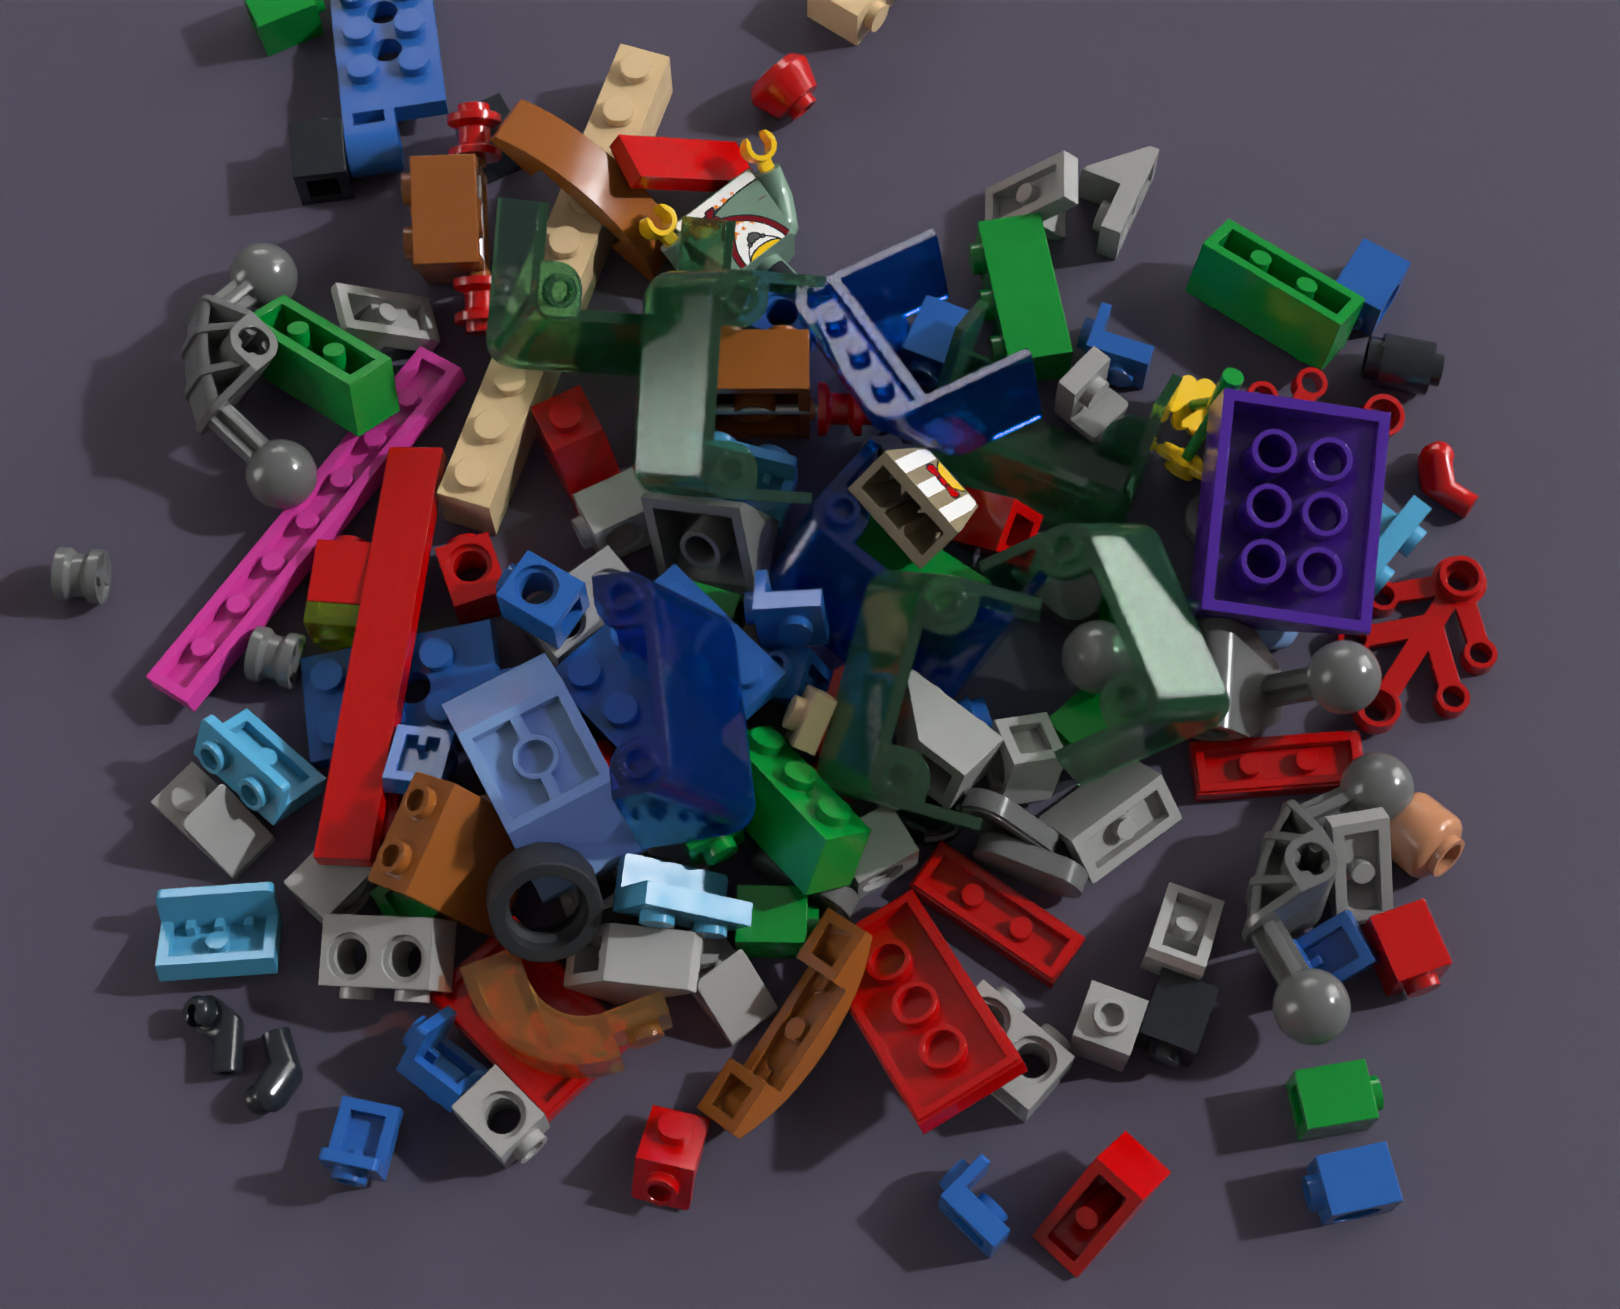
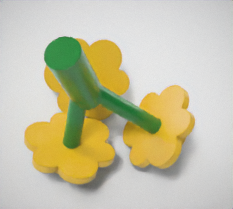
M1226 368L1216 386L1210 379L1203 378L1196 381L1193 376L1184 375L1178 380V387H1173L1166 391L1164 405L1172 413V427L1176 430L1186 429L1188 434L1193 436L1186 449L1179 448L1167 441L1164 444H1158L1156 452L1166 459L1164 463L1165 468L1175 477L1186 481H1192L1194 477L1202 480L1203 462L1196 453L1206 438L1209 406L1224 388L1240 389L1244 376L1238 369Z

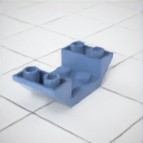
M545 653L442 704L515 849L535 842L563 844L579 851L592 865L596 877L617 867L620 856L628 853L640 855L649 850L615 777L566 685ZM542 876L531 880L543 904L576 888L573 882L562 877Z

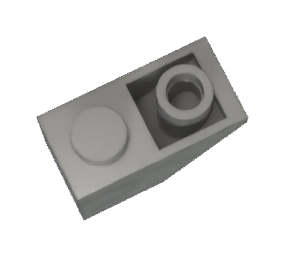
M912 670L906 675L891 710L902 773L905 778L949 811L966 794L968 789L972 788L987 774L1004 738L916 671Z
M618 923L601 924L589 944L575 955L567 957L563 987L614 1005L696 993L703 935L697 932Z

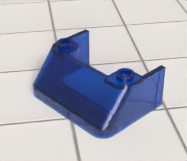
M933 229L804 287L797 295L796 308L802 327L809 329V336L870 423L878 430L935 452L956 456L968 453L1043 418L1033 357L1027 348L928 394L924 393L898 358L897 354L901 353L903 343L910 331V325L906 317L919 312L926 295L940 300L949 298L938 237Z
M870 439L818 496L771 566L768 574L772 592L822 589L829 624L828 645L824 646L894 702L897 699L906 675L912 670L916 671L933 685L939 687L946 695L955 700L1026 617L1048 577L1039 571L1007 609L985 594L969 592L955 598L942 613L855 544L867 527L869 512L853 496L848 488L875 460L879 445Z

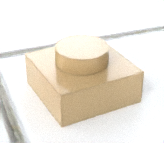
M807 684L802 697L795 695L786 709L782 726L787 728L784 737L794 748L815 756L837 701L828 692Z

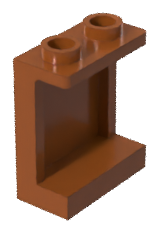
M416 772L402 798L386 838L378 851L377 858L368 875V880L443 914L445 919L457 921V924L496 939L486 905L488 879L498 862L515 850V847L492 803L453 782L422 772ZM521 887L514 891L510 898V911Z

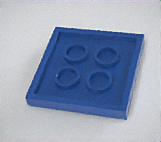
M675 563L555 667L579 712L657 793L658 790L682 779L723 742L725 733L734 732L790 682L787 673Z

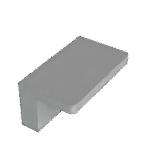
M1128 755L1120 757L1039 817V820L1060 835L1073 861L1080 864L1088 874L1087 880L1092 884L1103 878L1182 819L1162 774Z

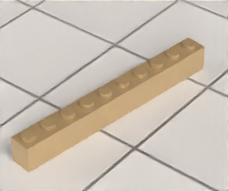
M620 43L583 134L613 158L614 156L609 146L618 134L655 137L673 92L670 57ZM562 188L437 491L445 521L482 532L488 531L489 534L497 536L536 437L530 407L552 397L611 249L610 246L615 238L614 234Z

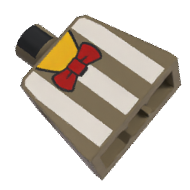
M925 447L885 451L848 488L853 496L919 569H922L963 529L978 507L974 498L961 485L959 479L950 473L937 457Z

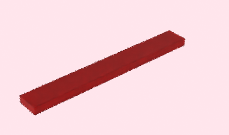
M389 447L313 855V858L319 865L372 867L377 858L388 793L384 792L382 776L397 725L401 724L439 507L437 491L443 479L447 456L441 447Z

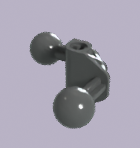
M254 243L240 250L233 258L229 268V284L215 295L206 294L199 298L186 318L188 331L186 341L181 349V356L185 360L186 387L184 393L186 400L190 403L196 427L194 429L200 435L213 430L247 463L246 482L252 495L267 507L284 510L302 504L314 491L317 482L315 461L306 448L294 441L287 439L269 441L238 409L276 355L278 349L277 339L272 330L248 309L258 310L283 294L292 298L297 288L298 272L291 256L279 246L270 243Z
M1219 617L1203 618L1181 623L1145 659L1135 655L1133 643L1122 628L1108 621H1089L1079 625L1068 635L1061 653L1064 673L1070 682L1080 690L1092 694H1105L1121 686L1139 693V706L1146 714L1182 734L1194 739L1210 742H1223L1251 737L1276 724L1282 716V706L1315 700L1322 708L1333 713L1352 714L1370 705L1380 690L1382 680L1381 668L1374 654L1362 644L1348 640L1334 641L1324 645L1313 655L1308 667L1282 672L1255 629L1236 620Z
M1371 752L1355 758L1345 768L1339 787L1302 804H1298L1293 799L1283 802L1278 820L1272 830L1266 832L1262 839L1258 853L1259 862L1255 876L1251 877L1244 899V903L1248 906L1247 918L1241 938L1245 945L1256 946L1278 984L1273 997V1015L1278 1027L1288 1038L1303 1045H1322L1334 1040L1345 1029L1351 1012L1350 998L1342 982L1327 971L1309 968L1291 936L1313 927L1320 920L1339 866L1338 852L1325 832V816L1383 807L1390 820H1392L1410 804L1415 792L1413 777L1401 760L1387 753Z

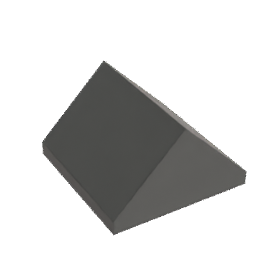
M647 491L641 496L659 577L675 563L691 580L740 594L741 602H744L745 592L754 591L755 570H768L769 575L779 520L744 502Z

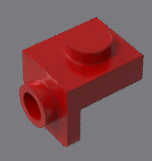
M656 1105L652 1106L635 1156L631 1191L633 1198L648 1201L659 1206H669L682 1210L690 1208L695 1177L709 1135L711 1118Z

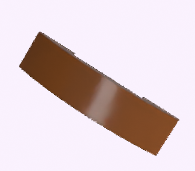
M523 99L517 101L490 141L530 176L540 170L544 172L616 236V239L610 246L649 281L654 279L667 257L661 251L663 243L660 240H648L641 235L639 222L647 217L656 228L662 229V221L653 211V207L657 203L645 189H631L616 160L587 136L546 110Z
M830 908L826 910L796 956L797 959L808 965V968L745 1064L742 1065L732 1058L728 1059L697 1106L700 1111L740 1139L766 1120L789 1098L817 1064L840 1028L864 974L872 935Z

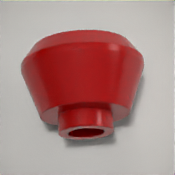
M790 53L774 64L752 87V104L779 120L789 115L795 121L804 115L817 101L812 95L817 88V83L805 55Z

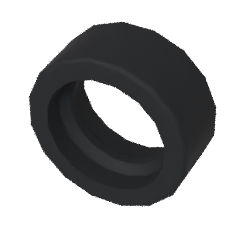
M535 842L516 848L498 862L487 884L486 905L496 939L510 954L529 962H555L575 955L591 942L601 925L604 903L593 867L579 851L563 844ZM542 876L562 877L573 882L580 895L579 905L574 913L561 923L546 928L528 927L516 922L512 918L509 909L510 898L514 891L527 881Z

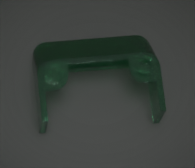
M498 197L486 339L488 351L497 363L515 369L670 378L680 373L698 351L699 330H711L723 319L728 304L735 221L682 216L673 317L581 310L582 283L576 270L563 262L544 260L549 203Z
M745 269L664 272L649 282L644 291L633 454V475L642 490L645 492L738 502L783 505L812 504V493L756 489L757 463L751 451L737 442L714 440L721 326L736 328L749 326L758 321L764 314L768 304V292L808 296L825 288L826 276Z
M978 300L955 327L918 447H925L930 450L946 469L959 479L962 486L1015 498L1044 516L1041 522L1042 525L1092 544L1110 542L1119 534L1129 515L1155 455L1183 377L1172 374L1155 402L1149 419L1135 414L1118 416L1106 428L1101 443L1091 442L1087 438L1001 406L1007 386L1004 371L994 360L973 352L989 304Z
M1064 523L978 562L983 574L1005 601L1053 579L1073 581L1092 572L1095 573L1134 668L1114 676L1102 689L1099 701L1100 709L1108 728L1054 751L1059 764L1079 786H1083L1212 729L1226 717L1230 706L1229 693L1167 550L1157 532L1150 526L1142 523Z
M888 570L875 576L865 591L835 699L837 705L829 721L818 760L819 777L838 796L981 835L984 825L982 818L925 803L931 780L929 767L924 758L916 751L891 744L922 630L946 636L959 634L973 623L979 607L1039 622L1043 599L954 575Z

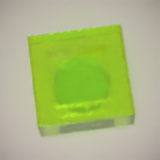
M307 601L303 623L312 642L331 651L351 648L360 605Z

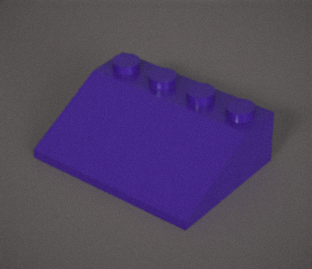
M1228 388L1222 390L1209 406L1187 622L1219 617L1233 619L1255 630L1351 635H1369L1371 633L1391 419L1390 412Z

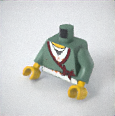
M767 130L759 131L760 139L765 147L762 155L754 153L748 138L743 139L740 144V154L744 160L757 165L759 170L755 174L750 168L746 169L679 221H677L676 213L670 206L666 204L654 206L653 211L655 215L662 221L661 230L656 228L647 217L640 220L639 231L641 235L648 240H660L663 243L661 251L687 283L716 291L726 290L738 298L744 297L750 292L756 277L792 289L797 285L800 277L787 263L795 255L794 237L798 232L799 226L790 187L780 164H773L771 160L777 148L776 139L771 132Z

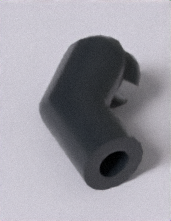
M196 995L191 997L184 1005L183 1019L187 1025L194 1027L213 1043L212 1074L218 1076L241 1075L245 1029L243 1019L221 999L213 995Z
M289 1027L275 1028L261 1036L269 1065L256 1080L255 1085L250 1086L245 1093V1103L248 1109L255 1115L264 1116L270 1112L275 1113L281 1110L302 1083L303 1071Z

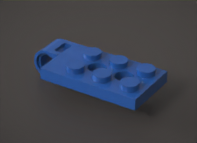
M330 0L343 131L352 178L405 171L403 148L397 122L449 114L434 0ZM380 16H394V19L388 23L379 24L373 22ZM386 53L399 54V56L392 61L377 60L381 55Z
M490 619L416 634L407 687L416 680L424 679L430 681V691L427 697L419 703L409 704L404 702L401 724L420 727L433 726L439 729L454 730L442 704L515 668L501 670L496 627ZM352 648L300 658L310 763L317 770L330 767Z

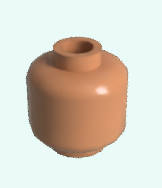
M1415 792L1410 804L1399 815L1390 820L1392 862L1414 878H1424L1431 874L1434 877L1443 875L1456 863L1464 849L1465 842L1461 839L1463 831L1461 821L1430 795Z

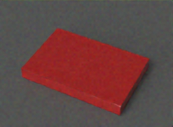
M512 916L516 922L521 923L515 916ZM489 937L453 970L452 992L431 991L430 1001L439 1011L449 1006L458 1013L453 1023L456 1029L492 1066L496 1064L545 1114L549 1123L634 1043V1038L594 997L563 987L566 968L559 961L529 962L510 954L497 939Z

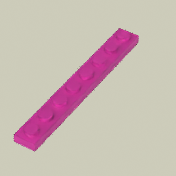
M421 346L416 350L394 377L400 411L359 437L351 432L347 433L318 468L316 486L310 497L294 508L284 509L146 675V678L153 687L191 711L195 712L247 649L254 629L257 626L265 627L310 572L313 566L317 539L335 540L383 483L389 447H412L467 379L461 367Z

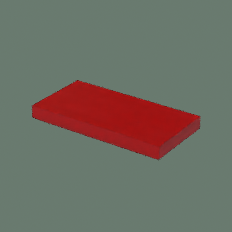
M912 889L855 923V925L872 935V942L864 974L849 1012L923 1134H926L1028 1071L1016 1048Z

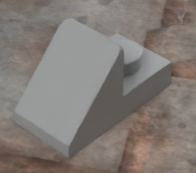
M1147 146L1088 165L1081 170L1078 196L1100 205L1092 227L1093 230L1100 232L1096 253L1116 260L1154 178L1160 149Z
M1063 150L986 188L985 220L1040 212L1046 239L1058 240L1065 238L1066 210L1078 205V158Z
M335 283L331 287L340 328L376 350L381 351L383 347L416 351L421 346L432 352L439 344L440 337L429 297Z
M191 762L151 801L158 812L234 881L276 841L274 836L224 784L218 785L194 762Z
M1377 807L1325 816L1326 833L1339 856V866L1328 896L1332 917L1344 910H1349L1358 924L1362 925L1367 922L1370 916L1393 909L1390 817L1384 808Z
M1169 882L1140 968L1159 975L1162 967L1200 981L1206 969L1225 901Z
M703 938L697 990L692 995L731 1046H734L778 1013L779 1008L742 949L735 951L727 939Z

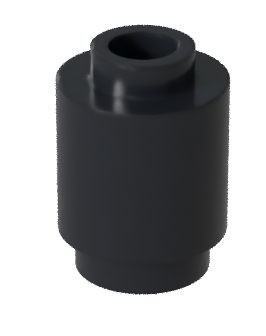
M1384 333L1382 338L1369 336L1362 363L1361 378L1373 380V386L1426 395L1429 385L1439 386L1445 355L1436 353V342Z

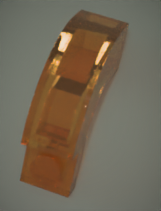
M507 950L460 967L472 1002L493 1038L508 1053L521 1062L548 1074L571 1078H595L624 1071V1063L618 1048L627 1044L630 1045L631 1049L649 1046L664 1037V1030L673 1027L670 1011L662 990L600 1014L575 1016L557 1011L542 1001L530 985L521 958L510 954Z

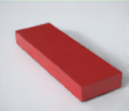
M618 134L609 146L631 189L717 192L746 169L750 168L748 162L741 156L737 142Z
M1348 730L1252 737L1223 742H1190L1188 755L1195 802L1329 792L1339 787L1342 773L1347 765L1355 758L1363 755L1360 731Z
M942 840L908 885V891L912 889L918 899L1051 989L1082 947L1086 938Z

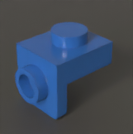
M1101 302L1096 319L1085 318L1076 348L1085 350V355L1095 346L1111 359L1106 379L1109 384L1117 387L1132 386L1142 390L1149 372L1155 346L1107 332L1112 305Z
M755 570L754 591L745 592L744 613L747 626L756 625L760 647L828 645L829 624L822 589L772 592L768 570Z
M1349 910L1342 911L1296 940L1293 939L1309 968L1327 971L1337 977L1342 984L1381 962L1352 912Z
M447 1006L431 1018L425 1015L421 1016L411 1025L402 1041V1044L407 1048L396 1071L425 1092L431 1100L439 1103L451 1113L453 1112L451 1106L485 1075L489 1069L447 1038L458 1015L455 1010Z
M342 1096L328 1148L321 1147L318 1157L321 1164L328 1171H332L330 1179L345 1185L362 1188L366 1187L368 1179L386 1182L404 1114L401 1107Z

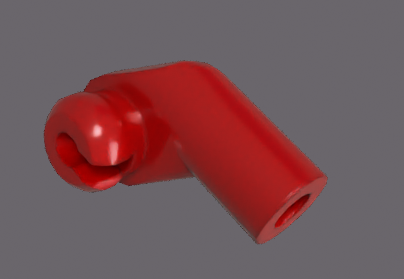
M1443 441L1432 442L1421 449L1417 460L1421 491L1425 496L1465 519L1479 496L1455 482L1453 467L1455 456L1452 447Z

